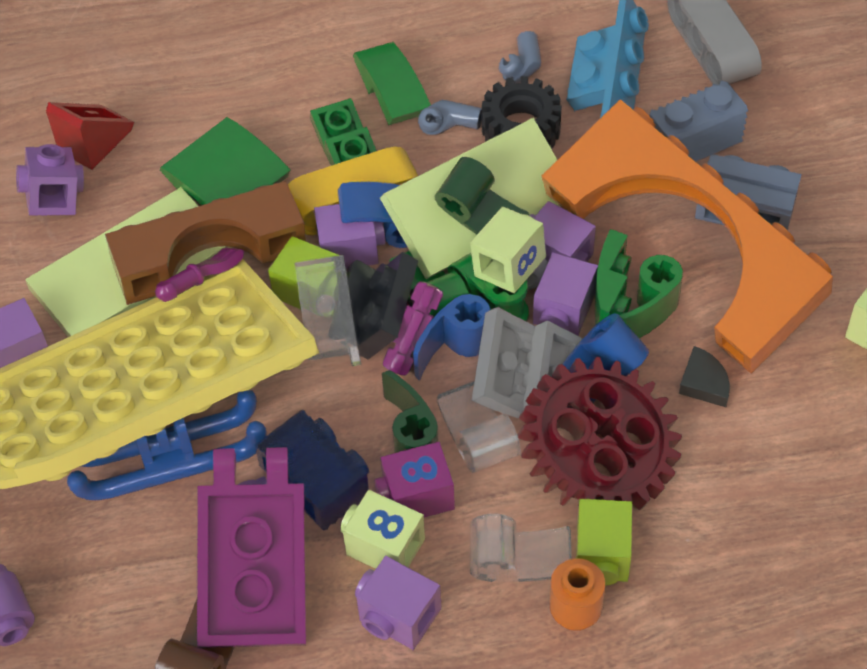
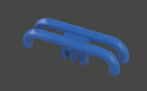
M250 389L239 392L237 404L227 411L185 422L184 418L173 422V426L166 427L157 434L141 437L120 447L114 454L108 457L97 458L80 466H102L141 455L144 469L98 481L88 479L86 474L81 471H74L67 478L68 487L77 497L85 500L99 501L213 470V449L194 454L190 441L241 426L254 414L257 397ZM253 421L247 426L245 438L234 444L216 449L235 448L236 463L249 459L264 446L267 436L266 427L259 421Z

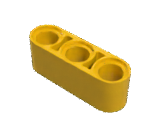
M394 146L301 175L292 180L288 186L304 221L305 234L318 235L314 207L339 204L338 188L342 183L381 182L402 185L419 175L406 150L402 147Z

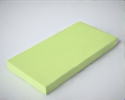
M534 118L403 183L380 197L412 256L418 260L417 265L425 279L447 269L450 264L471 253L470 242L476 237L475 233L447 214L435 201V194L461 157H470L484 164L495 177V182L490 190L529 212V216L531 214L537 215L548 201L559 206L546 194L541 177L557 161V158Z
M180 187L26 278L25 281L28 289L67 337L156 298V296L129 305L126 304L111 261L105 234L117 231L124 226L141 224L164 217L172 212H181L195 208L198 205ZM221 246L202 250L187 259L176 274L185 270L189 264L196 265L210 259L223 248L233 247Z

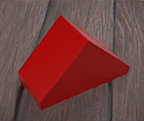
M48 102L46 108L56 145L71 147L74 161L91 170L132 131L135 123L99 104Z

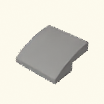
M498 307L486 312L472 401L495 411L519 418L525 406L528 405L525 400L533 388L538 389L537 384L543 375L547 374L552 377L556 367L559 364H563L583 338L548 320L534 326Z

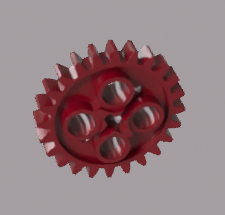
M596 357L587 370L583 361L577 358L569 370L564 365L559 364L554 370L552 377L547 374L543 375L537 384L538 389L533 388L525 400L528 405L521 412L519 419L526 424L523 425L517 435L518 439L531 443L525 447L521 457L537 460L536 465L529 474L531 477L544 474L549 480L543 488L545 493L551 492L557 487L563 491L560 505H566L573 497L578 500L632 501V504L638 510H641L650 501V497L656 499L665 489L664 484H667L676 472L672 467L681 458V453L673 448L682 439V434L669 431L668 429L671 428L678 417L674 414L662 413L661 409L669 401L667 397L653 399L650 395L656 383L651 381L642 387L637 383L639 370L634 369L627 377L621 375L620 361H615L609 371L604 370L600 357ZM590 398L600 401L605 410L596 407ZM557 428L568 431L573 436L574 441L562 437ZM627 432L636 435L642 445L633 442L628 437ZM594 463L605 466L610 472L611 477L601 474L596 469Z

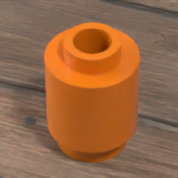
M576 558L562 562L554 570L551 577L549 607L555 621L564 628L573 631L583 630L595 624L600 618L603 609L605 578L599 567L588 560Z

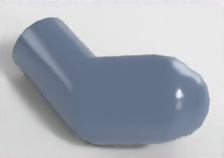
M525 31L518 35V56L509 54V62L504 58L500 60L498 68L504 80L513 77L515 83H520V76L529 77L540 68L541 56L538 36L531 31Z

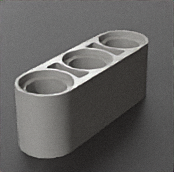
M667 0L669 14L675 27L713 84L720 85L721 80L731 84L760 74L762 62L759 50L726 0Z

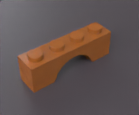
M286 181L260 186L253 191L229 198L216 199L202 206L181 212H172L161 218L137 225L124 226L117 231L105 234L111 261L127 305L155 297L157 284L176 275L181 265L187 259L202 250L221 246L238 248L253 255L264 264L276 260L292 236L306 242L304 221Z

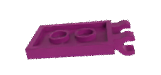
M287 447L266 448L267 484L236 485L235 448L213 449L214 485L198 486L197 647L306 645L304 484H288Z

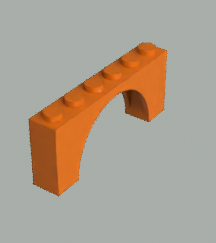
M620 99L541 175L546 194L560 207L582 219L611 201L642 193H664L680 196L694 201L712 212L723 222L733 236L743 264L736 296L723 318L714 327L715 342L752 374L832 293L833 276L831 275V268L817 254L810 252L807 255L794 244V237L784 226L777 222L771 225L758 214V207L748 196L741 192L735 195L725 187L722 177L713 167L706 163L700 166L689 157L688 149L678 138L673 135L665 137L655 128L653 119L643 109L637 106L632 109Z

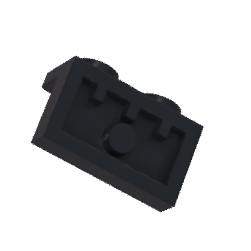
M402 252L387 265L384 263L379 265L376 270L359 260L353 261L348 267L329 331V339L367 360L397 339L418 260Z

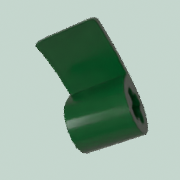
M461 157L435 194L437 204L447 214L476 235L502 207L520 214L529 215V212L490 190L495 182L494 175L484 164L470 157Z
M390 370L383 372L384 398L403 411L394 419L392 426L394 453L439 442L437 420L427 403L400 376Z

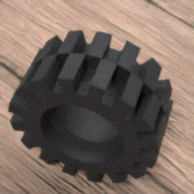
M520 76V83H515L513 77L505 79V87L500 82H497L493 85V92L489 90L486 92L484 101H482V135L485 136V142L522 124L513 122L506 117L516 113H527L537 118L535 121L551 149L555 146V139L559 140L562 105L559 94L554 95V88L551 85H547L543 89V81L536 78L533 84H529L527 76Z

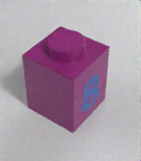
M440 442L380 457L382 477L374 479L377 494L423 514L424 518L455 510L454 483Z

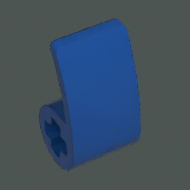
M348 182L340 185L338 188L341 221L343 223L383 222L386 242L397 248H407L406 243L380 200L384 193L400 185L381 182Z
M472 294L461 295L448 303L430 321L418 339L413 351L415 377L419 381L431 358L444 343L460 356L473 357L479 355L485 313L490 311V306L485 299Z
M614 313L597 323L579 342L562 365L569 370L575 359L580 358L588 370L594 359L600 357L604 370L609 371L615 361H620L621 375L627 376L644 362L649 354V349L622 318ZM590 398L591 402L594 404L596 399Z

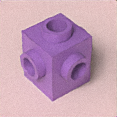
M46 144L40 147H25V165H17L16 185L18 193L25 192L29 216L76 215L77 192H83L84 173L82 165H75L71 147H60L53 144Z

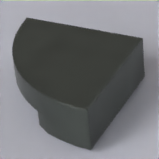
M694 346L680 383L679 394L727 407L730 382L726 370L712 354Z

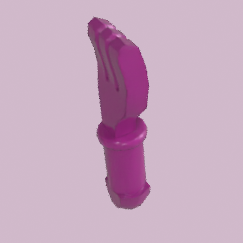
M223 248L210 259L196 265L189 264L185 270L158 283L155 291L156 297L163 302H167L177 298L178 295L195 285H202L205 276L220 274L236 266L243 259L244 251L242 249Z

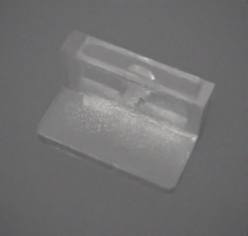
M344 255L295 262L303 326L313 335L319 354L310 357L309 361L349 355L352 366L362 365Z

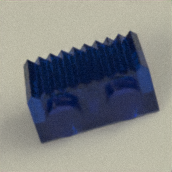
M301 409L255 444L259 466L267 473L266 448L287 447L288 484H304V512L322 530H328L329 526L335 524L338 518L344 517L351 505L360 504L369 490L367 476L369 468L364 459L355 450L350 449L346 452L344 448L339 446L336 442L335 433L323 419L317 418L313 421L312 417L308 416L305 410Z

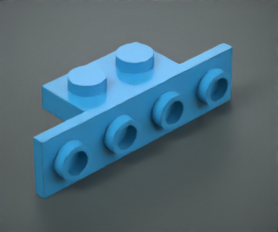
M619 0L614 26L591 31L577 37L566 99L574 111L603 103L602 117L620 99L634 109L636 95H638L640 89L638 81L640 65L644 61L645 32L648 31L649 23L644 9L637 7L633 0Z

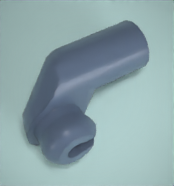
M440 100L420 112L418 124L420 129L428 135H438L456 125L479 129L482 122V108Z

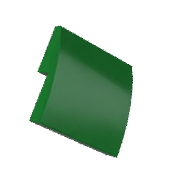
M228 117L160 167V172L176 189L182 187L201 206L216 199L229 198L253 191L260 186L280 183L289 176L291 171L262 141Z

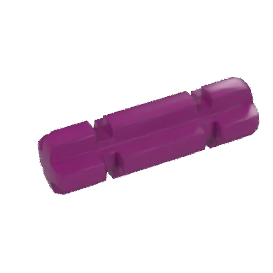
M421 281L416 284L410 297L411 300H414L412 306L407 305L398 338L393 341L396 344L394 348H388L383 359V366L386 369L399 375L406 376L409 374L414 363L412 353L426 326L434 318L433 315H430L431 310H437L442 300L443 291L438 287Z

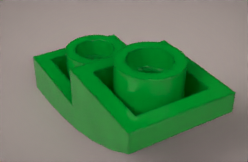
M394 42L353 54L354 61L368 94L375 93L388 125L419 117L420 112L431 105L412 66Z
M352 98L310 110V120L331 166L377 151L368 128L363 127Z
M610 229L605 239L597 269L594 308L595 325L611 314L621 315L629 312L632 298L626 296L627 273L632 260L631 256L626 255L628 235Z

